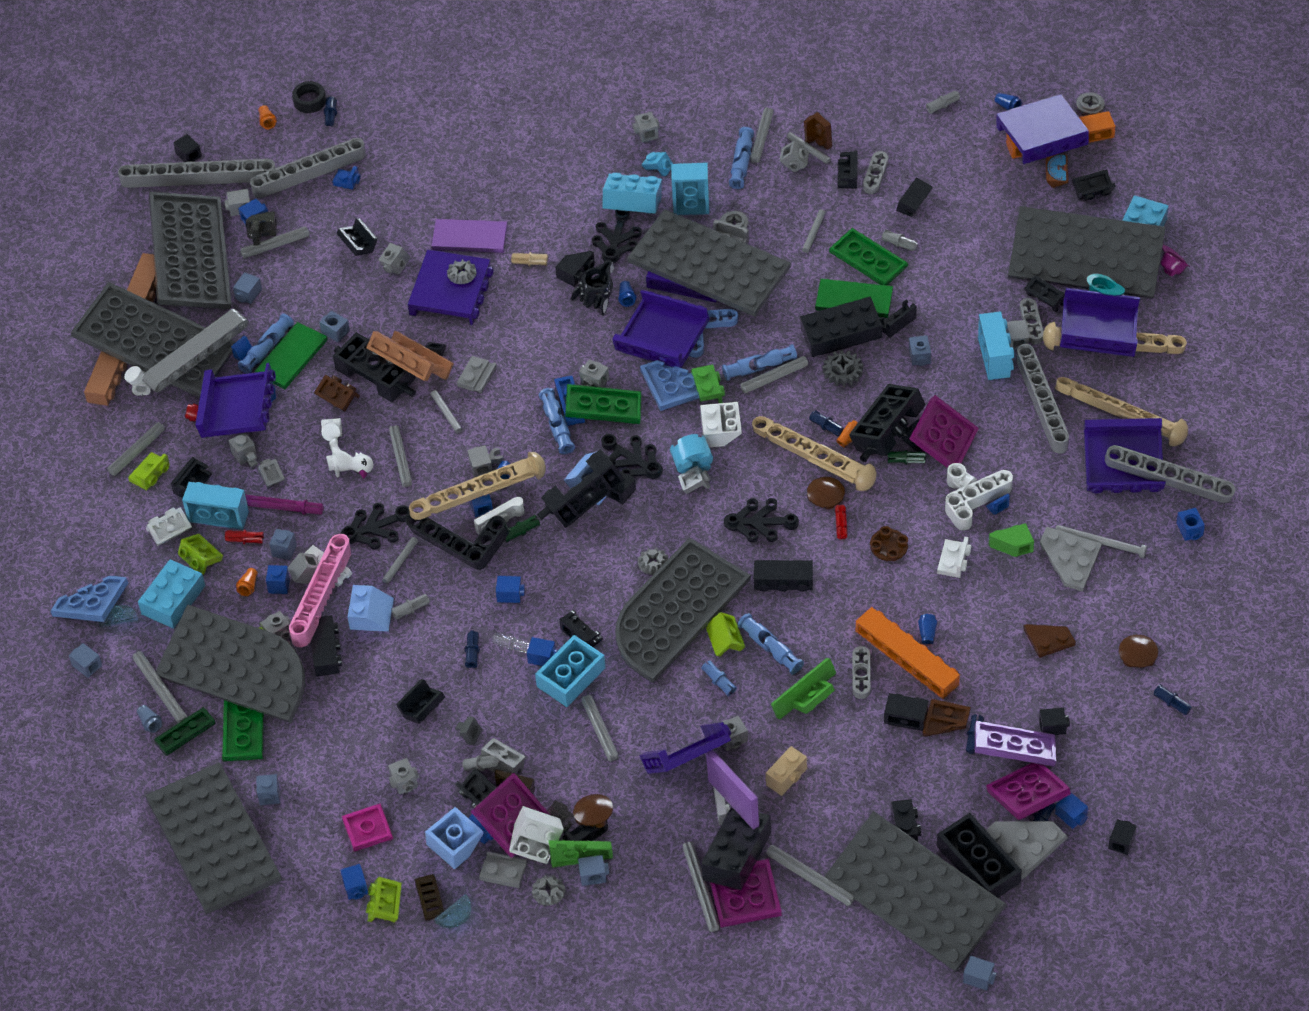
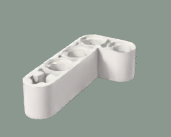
M1000 470L949 493L946 496L945 512L959 530L971 528L972 509L1011 492L1012 473L1007 470Z

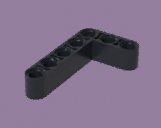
M410 513L406 517V523L414 534L477 570L484 569L510 532L504 518L494 516L486 524L474 543H471L428 517L415 520L410 516ZM499 525H503L500 529L496 530ZM487 541H491L490 544L485 545ZM462 547H465L463 551L458 552ZM477 556H481L478 560L474 561Z

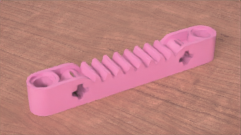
M344 534L334 535L330 539L289 625L291 642L296 647H305L311 642L321 618V611L324 612V606L327 605V600L330 599L332 588H335V583L338 582V577L344 571L351 556L349 538Z

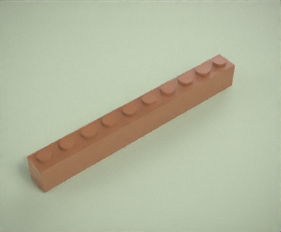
M142 253L127 291L150 302H154L156 297L154 255ZM101 351L84 391L87 403L109 405L110 400H113L115 397L116 386L120 385L122 371H125L127 368L126 362Z

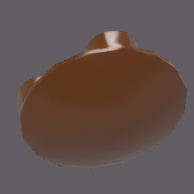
M832 477L814 479L807 488V499L816 506L825 509H833L835 505H838L843 500L845 495V488L842 483Z
M883 526L872 536L870 549L881 560L896 561L906 554L908 550V537L888 526Z
M1130 635L1120 643L1119 655L1127 667L1142 668L1152 666L1158 657V647L1151 638L1145 635Z
M601 794L584 796L574 806L573 815L577 824L603 827L613 812V804L607 796Z

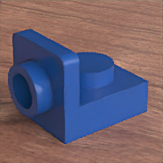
M353 166L351 171L338 169L332 181L333 186L353 190L355 185L360 182L358 167Z

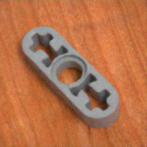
M883 151L875 152L871 158L863 181V190L868 194L877 193L888 165V154ZM873 171H879L880 174H879V175H873L871 172H873ZM871 180L874 181V185H872V187H869L871 185Z
M1025 298L1020 302L1021 318L1026 321L1029 342L1039 344L1043 341V327L1035 300ZM1026 305H1029L1031 308L1030 312H1028ZM1034 319L1037 322L1034 324H1030L1027 322V320ZM1033 330H1035L1038 337L1033 335Z
M859 646L852 652V692L856 698L865 699L870 695L871 691L870 651L864 646ZM861 653L864 656L863 663H859V654ZM858 670H865L867 674L858 676L856 672ZM860 682H863V692L859 690Z

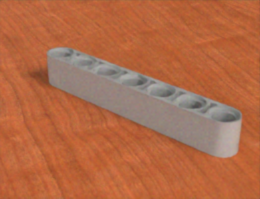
M353 138L254 176L250 181L253 196L264 198L360 161L366 156L364 141L360 138Z
M231 309L150 368L143 375L142 381L156 393L162 391L247 327L248 320L236 309Z
M1022 344L1017 349V365L1051 449L1055 453H1064L1068 449V431L1034 348L1029 344Z
M1113 445L1108 448L1105 455V463L1111 468L1152 481H1166L1165 485L1217 502L1227 503L1231 501L1235 493V486L1230 481L1124 447ZM1110 454H1116L1119 458L1112 459ZM1128 460H1135L1137 465L1129 464ZM1147 466H1153L1156 470L1149 471ZM1165 472H1172L1174 477H1168ZM1189 477L1193 482L1187 483L1184 481V478ZM1202 484H1209L1211 489H1205ZM1221 490H1228L1230 495H1224Z

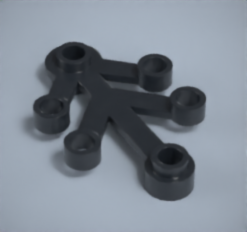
M615 210L617 223L613 234L606 227V223L598 222L596 224V231L602 233L611 243L610 247H608L603 242L601 236L595 235L592 237V245L598 247L603 252L602 259L604 262L607 259L611 260L613 264L618 262L620 255L633 251L638 244L637 241L630 240L626 245L617 249L619 244L633 237L639 238L642 235L641 228L637 226L621 235L624 222L630 218L629 211Z
M605 434L602 437V447L605 450L615 451L618 449L622 456L626 458L615 460L613 463L616 468L628 466L641 467L632 470L625 468L621 472L629 473L633 477L645 475L650 479H657L662 475L663 468L655 458V445L648 444L645 446V454L648 456V462L642 459L640 445L642 441L640 436L633 435L630 438L634 454L617 444L615 435Z
M754 498L748 499L747 506L737 514L730 513L724 518V526L731 531L738 530L751 543L758 540L757 531L764 535L768 542H775L778 539L777 531L768 529L764 525H784L788 530H794L799 526V519L793 513H789L785 517H765L771 511L777 509V500L774 498L767 499L766 506L751 518L745 517L751 511L758 509V501ZM745 525H751L756 530H749L747 527H745Z
M375 503L365 526L358 528L360 523L367 518L366 511L359 509L355 512L352 524L344 527L340 534L346 535L349 538L350 544L360 542L369 545L373 550L380 548V539L377 537L370 538L363 534H374L387 538L390 543H395L399 539L397 531H388L382 529V527L398 521L406 522L409 507L405 505L398 506L394 515L377 521L379 515L383 514L385 509L382 503Z

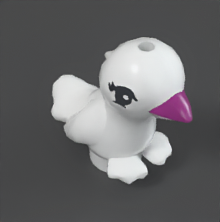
M334 438L329 442L332 455L326 456L329 471L334 470L337 478L340 476V472L354 470L364 479L367 473L373 469V460L368 455L356 452L355 457H352L347 452L340 450L338 439Z

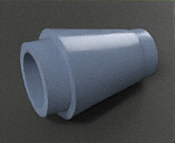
M142 705L137 709V714L146 731L154 733L161 728L162 719L146 705Z

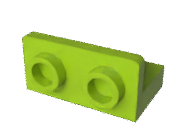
M151 452L131 473L128 480L147 491L150 486L156 484L162 473L168 471L170 466L168 455L163 454L160 457Z
M200 534L181 539L178 555L194 570L203 575L207 566L222 561L223 555Z
M378 877L374 883L370 884L368 889L370 901L366 907L369 922H372L375 917L391 922L397 921L401 882Z

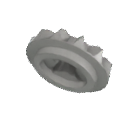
M1084 93L1077 98L1076 105L1077 110H1080L1081 114L1087 113V115L1097 114V112L1101 113L1105 102L1096 93ZM1090 101H1092V107L1088 106Z
M729 211L720 218V221L730 224L735 219L736 226L747 229L748 218L742 212Z
M463 259L461 262L454 261V264H449L447 276L454 283L465 284L475 278L476 268L474 264H471L470 260L466 262Z
M657 547L652 550L648 548L645 552L641 551V555L638 557V566L644 573L654 575L668 560V555L665 554L664 550H658ZM650 558H651V559H655V558H656V559H657V562H655V561L650 562Z
M545 875L541 879L537 878L536 883L532 887L533 898L542 905H554L560 902L565 894V885L561 879L556 878L554 875L552 877ZM546 884H548L550 888H552L550 895H548L547 891L545 890Z

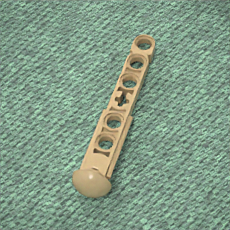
M1055 322L1049 323L1043 331L1044 345L1053 351L1054 346H1060L1061 327H1056ZM1137 333L1136 335L1138 340L1145 342V344L1137 343L1136 351L1163 353L1167 351L1168 354H1181L1185 351L1187 344L1186 339L1178 335L1165 336L1163 334ZM1160 341L1164 345L1158 346L1154 342ZM1173 343H1180L1182 346L1176 347Z
M1059 377L1055 386L1057 391L1068 396L1071 395L1075 399L1120 418H1162L1086 385L1078 384V382L1069 378ZM1162 418L1161 435L1168 437L1170 446L1181 445L1188 435V425L1183 419L1174 423Z
M764 416L756 417L752 421L753 430L756 434L763 438L767 437L769 441L807 459L809 462L851 483H855L856 490L866 491L874 485L877 472L872 464L864 466L778 423H774V421ZM759 423L766 424L764 428L756 427ZM774 431L781 432L778 436L771 435ZM791 438L797 440L793 444L787 443V440ZM820 454L828 455L825 459L818 458ZM840 461L843 463L840 467L833 466L835 462Z
M528 452V458L436 492L429 495L426 499L423 497L415 500L409 506L410 516L415 520H420L431 516V513L442 512L535 476L539 480L544 477L546 471L544 459L536 452ZM508 474L511 477L509 479H502L500 476ZM485 481L493 482L491 486H485L483 483ZM450 494H456L458 495V498L449 499L448 496ZM432 501H439L441 504L433 506L430 503ZM420 507L423 509V511L420 513H416L413 511V509Z

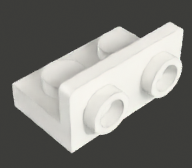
M181 507L169 509L165 512V516L158 518V516L152 518L146 526L147 532H150L157 546L192 528Z
M964 537L963 542L945 539L937 574L960 578L962 571L965 572L967 567L965 557L970 556L971 545L968 544L969 537Z

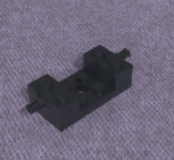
M356 332L342 347H335V354L333 355L335 370L349 378L356 373L377 386L378 395L392 403L402 393H406L411 397L415 396L416 390L409 387L416 379L415 375L367 349L368 338ZM371 361H378L374 365L369 364Z
M888 384L849 434L856 450L864 452L860 456L861 461L867 462L873 454L887 456L896 445L892 434L894 428L904 416L916 418L926 405L918 388Z
M601 449L593 453L586 460L593 472L585 476L579 484L572 487L565 495L562 494L556 485L552 489L547 490L541 497L545 503V508L537 514L538 517L542 520L551 513L556 516L565 528L570 526L625 481L613 463L622 456L620 451L616 449L609 456L605 455Z

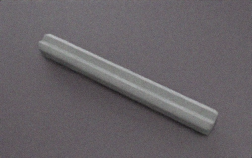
M141 651L134 653L133 660L177 723L186 719L187 715Z
M691 841L683 844V850L710 932L718 931L720 924L706 881H703L702 869L694 843Z
M770 845L767 849V856L845 905L850 906L854 901L853 894L778 847Z

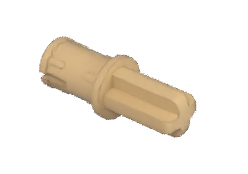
M529 252V254L513 253L511 261L513 264L547 266L548 254H532V252Z

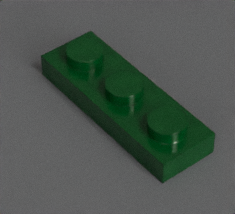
M202 707L154 739L155 744L165 756H168L215 725V719Z

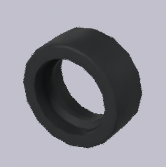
M302 82L292 91L294 106L300 112L314 113L321 110L326 104L325 89L318 82ZM306 93H317L319 95L318 98L312 101H302L299 99Z

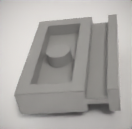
M472 356L459 377L457 386L482 394L497 368V363H489L488 360Z
M487 852L479 879L481 881L519 888L527 866V859L510 858L507 855Z

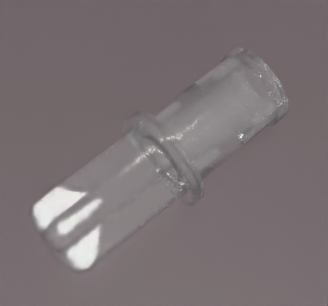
M498 632L494 634L492 640L494 645L508 648L509 651L514 649L527 653L530 642L516 639L514 635L507 636Z

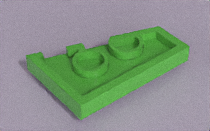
M548 840L552 868L578 864V858L603 855V860L613 858L610 841Z

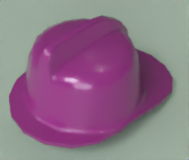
M1163 245L1164 253L1160 264L1164 267V272L1171 277L1175 274L1180 275L1189 265L1177 252Z

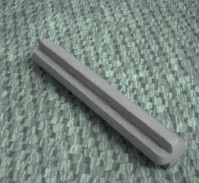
M766 107L763 111L750 156L751 162H760L773 116L772 108Z
M304 226L240 249L243 258H247L309 236V230Z
M801 356L741 383V390L743 393L753 391L808 366V360L805 356Z
M157 422L107 468L108 472L113 476L118 474L165 430L164 425Z
M397 425L390 426L389 432L401 483L404 488L410 487L412 480L400 429Z
M583 696V706L608 761L617 760V750L592 696Z

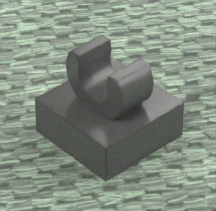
M467 717L465 723L458 722L455 728L457 731H460L459 736H462L469 745L475 744L482 731L474 717Z

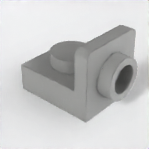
M266 459L260 462L257 471L261 473L267 488L285 481L276 459Z
M695 466L678 476L682 489L686 494L702 485L706 489L711 488L709 483L711 479L706 470L703 471L699 466Z

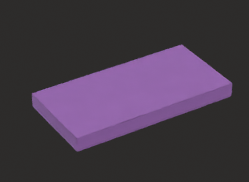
M436 219L432 250L504 253L507 222Z
M976 721L974 726L975 753L1055 767V735Z
M714 750L707 752L708 781L752 829L759 827L758 799L756 795Z

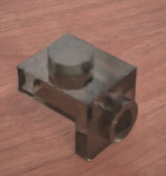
M555 800L547 811L551 816L560 818L564 829L563 832L568 831L573 825L570 821L574 815L568 811L569 809L565 804Z

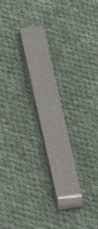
M271 159L133 164L121 166L118 169V175L121 185L125 188L250 183L254 176L275 169V163Z

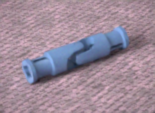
M741 127L739 129V139L736 142L731 168L732 177L729 179V186L734 189H742L744 187V177L747 174L752 148L751 139L754 137V130L750 127Z
M281 314L279 316L280 319L275 324H272L259 339V343L254 345L247 352V356L237 363L238 368L246 374L252 373L254 366L259 364L266 357L268 351L272 350L284 337L286 330L294 325V321L290 316Z
M791 344L789 347L781 350L774 349L768 351L763 356L758 354L737 360V363L726 366L724 364L722 365L726 381H729L730 378L735 376H746L762 371L766 368L765 366L776 367L782 365L783 362L797 359L796 349ZM754 359L756 370H751L749 367V362Z
M545 388L540 391L539 398L543 401V409L545 415L549 418V425L554 440L558 442L559 453L562 455L572 453L575 445L570 440L571 434L562 415L560 404L555 399V391L553 388Z
M750 613L744 614L740 618L737 626L747 631L749 637L765 651H770L773 658L779 664H784L792 675L802 669L804 661L797 659L785 644L779 642L777 637L761 623H757L752 619Z

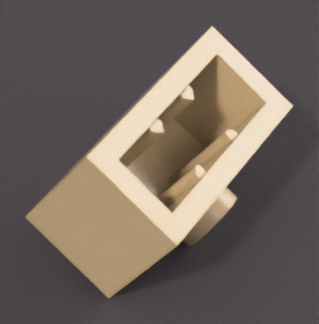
M790 746L766 772V786L782 796L807 770V756Z

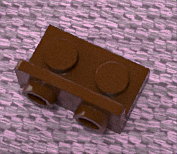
M818 112L807 117L804 120L805 142L810 144L816 141L819 146H823L826 150L831 148V123Z
M325 374L314 394L345 412L354 396L356 398L360 397L355 392L357 389L348 383L346 386L341 384L343 380L334 375L329 377Z

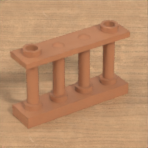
M373 331L367 345V349L423 381H428L431 373L447 380L454 364L398 331H394L391 339L378 331Z

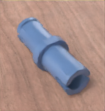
M711 660L703 664L702 671L727 696L731 695L730 692L734 693L737 687L726 678V674L720 671Z

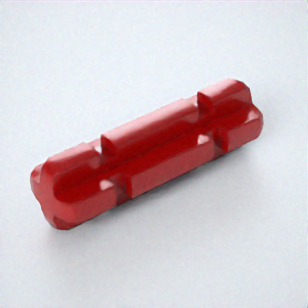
M837 505L835 507L837 538L846 539V507L844 505Z

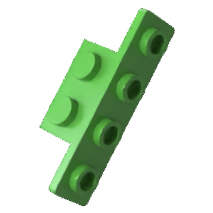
M826 658L771 703L776 718L782 719L793 709L807 714L835 691L833 685L826 682L836 674L831 659Z

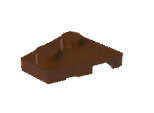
M1023 625V629L1039 658L1070 648L1076 644L1068 627Z
M931 699L922 736L926 737L965 729L971 707Z

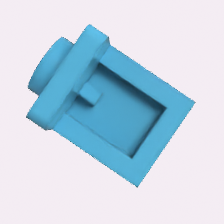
M652 152L646 156L645 161L641 165L646 170L658 169L661 176H666L670 172L671 164L673 163L666 152Z

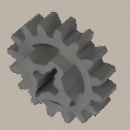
M840 350V354H837L834 351L833 356L827 355V360L823 361L824 378H829V383L835 382V386H838L839 383L843 387L846 386V383L852 386L853 380L858 382L859 377H862L863 364H861V358L857 359L856 353L850 355V351L844 353L843 350Z

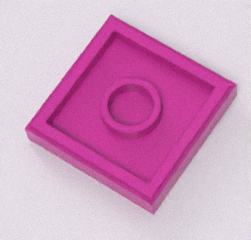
M381 804L342 816L354 852L393 839Z

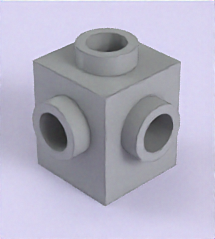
M652 112L635 116L633 129L635 134L639 135L642 143L659 138V122L657 118H654Z
M793 141L782 148L779 161L793 172H796L807 166L809 152L796 141Z
M390 243L379 258V262L383 265L382 268L386 272L400 275L411 257L403 247Z
M589 359L579 370L581 384L603 388L609 380V368L600 362Z
M281 611L268 616L267 619L260 622L264 630L274 633L284 640L290 637L289 625L291 620L288 616H284Z
M739 716L722 721L731 731L730 738L732 741L723 744L726 751L732 748L736 749L743 743L748 742V730Z
M407 758L388 765L390 785L393 789H397L399 795L410 792L418 787L417 779L419 774L415 767H411Z

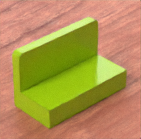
M720 612L708 623L706 630L716 656L720 657L729 648L736 651H742L745 648L734 616Z

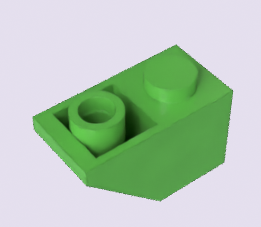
M1026 523L989 533V546L1011 556L1017 557L1031 553L1034 550V540Z

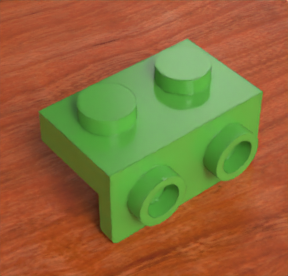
M713 364L691 369L700 402L717 398L718 403H722L725 391L723 385H719L720 375L718 371H715Z

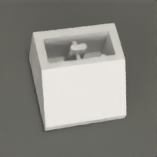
M738 402L700 405L703 436H705L709 447L725 446L742 434Z
M523 806L514 824L509 852L548 864L550 859L548 840H559L564 830L560 818Z

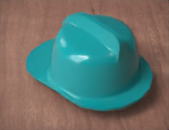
M1091 274L1087 277L1089 291L1113 296L1125 293V288L1108 276Z

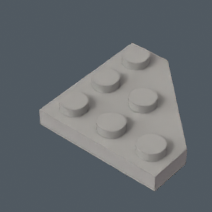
M1046 527L1040 540L1041 548L1047 554L1063 585L1083 592L1102 548V543Z
M995 821L986 829L1021 868V879L1025 878L1068 838L1053 821Z

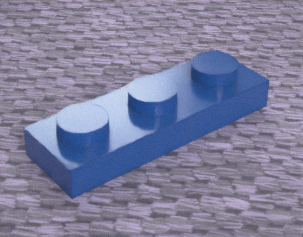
M573 375L554 379L567 426L585 423L583 418L565 417L567 384L575 385Z

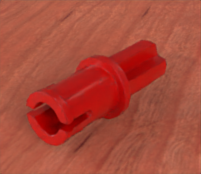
M246 529L244 531L227 530L225 532V541L263 544L264 532H250Z

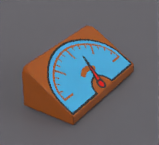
M1066 154L1046 157V181L1051 188L1068 183V156Z

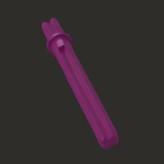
M245 494L247 505L252 507L302 512L303 515H306V513L322 515L324 511L322 503Z

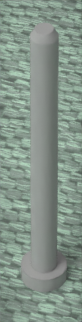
M1057 525L1055 528L1056 530L1102 543L1105 546L1139 554V558L1144 559L1147 552V545L1142 544L1139 547Z

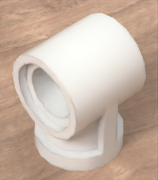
M133 366L126 371L125 380L132 385L133 394L137 396L142 394L149 395L151 388L142 381L143 375L146 372L142 371L138 366Z
M341 418L321 420V432L324 439L332 441L334 438L342 437Z
M953 463L947 469V484L953 489H960L977 481L974 476L966 472L965 466L960 463Z

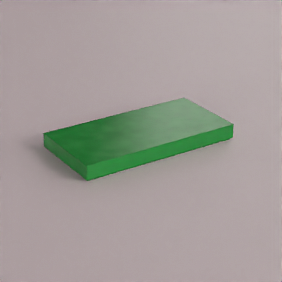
M851 228L829 248V253L880 285L887 286L908 267V262L854 228Z
M820 279L815 310L821 311L871 296L878 316L888 318L893 286Z
M297 322L254 372H264L266 363H269L271 369L276 374V380L273 381V384L285 390L328 341L326 335Z
M567 384L565 417L640 424L641 391Z
M224 700L223 762L263 759L264 714Z

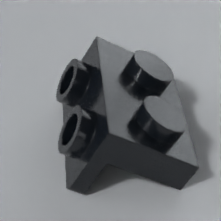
M1107 169L1076 177L1072 180L1078 199H1084L1085 201L1092 200L1099 194L1101 196L1110 195L1116 187L1115 183L1111 182Z
M360 218L355 219L353 226L338 228L337 235L355 256L371 254L374 251L377 238Z
M420 679L401 698L396 706L403 718L420 724L439 705L445 696L442 691L430 688L426 680Z
M477 768L473 769L463 783L459 781L455 783L459 788L458 792L464 798L468 799L469 797L473 801L471 805L474 808L497 788Z

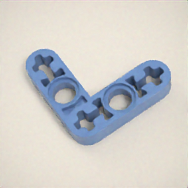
M707 310L709 317H714L716 320L708 322L705 328L731 327L738 323V313L736 310ZM703 332L696 342L698 350L693 348L689 356L697 358L703 355Z

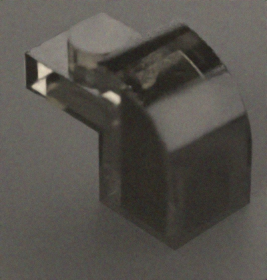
M262 212L246 219L247 237L253 240V246L261 245L262 237L276 236L277 220L275 212Z

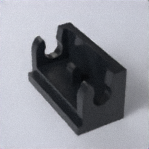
M858 151L841 152L840 157L848 158L838 159L837 188H857Z
M916 177L899 200L896 211L913 217L914 214L911 212H917L920 205L932 191L933 186Z
M1036 275L1024 288L1027 295H1033L1051 306L1052 310L1056 313L1058 312V306H1063L1065 293Z
M906 299L902 302V307L885 320L882 317L880 319L882 332L891 338L916 319L917 306L914 303L909 307L907 304L908 300Z
M191 457L171 482L173 494L183 498L188 482H201L205 484L212 476L210 471L205 470L208 468V465L197 460L195 457Z
M574 610L559 619L560 629L570 638L575 635L592 647L603 640V637L600 635L601 633L599 631L594 632L575 615L576 612Z
M606 820L605 826L600 828L581 824L571 832L567 830L563 832L564 836L562 838L564 841H594L608 831V821Z

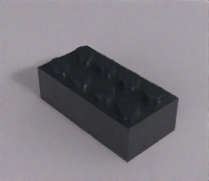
M871 296L800 316L801 330L812 357L883 338L882 324Z
M731 807L701 862L703 881L742 890L772 832L770 815L759 813V827L752 829L736 810Z
M968 813L937 834L938 849L954 867L997 898L1021 883V868L971 813Z

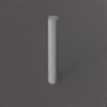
M789 132L787 134V139L792 142L796 141L810 154L824 163L828 164L831 161L830 157L793 133Z
M822 209L818 211L802 252L809 253L826 213Z
M433 390L430 395L456 433L461 432V426L437 390Z
M412 537L382 579L384 583L389 584L418 543L417 538Z

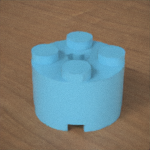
M698 434L687 435L677 440L678 444L675 447L674 445L670 447V453L679 473L683 474L695 466H699L703 471H708L711 468L710 464L713 461V456L705 436L698 437Z

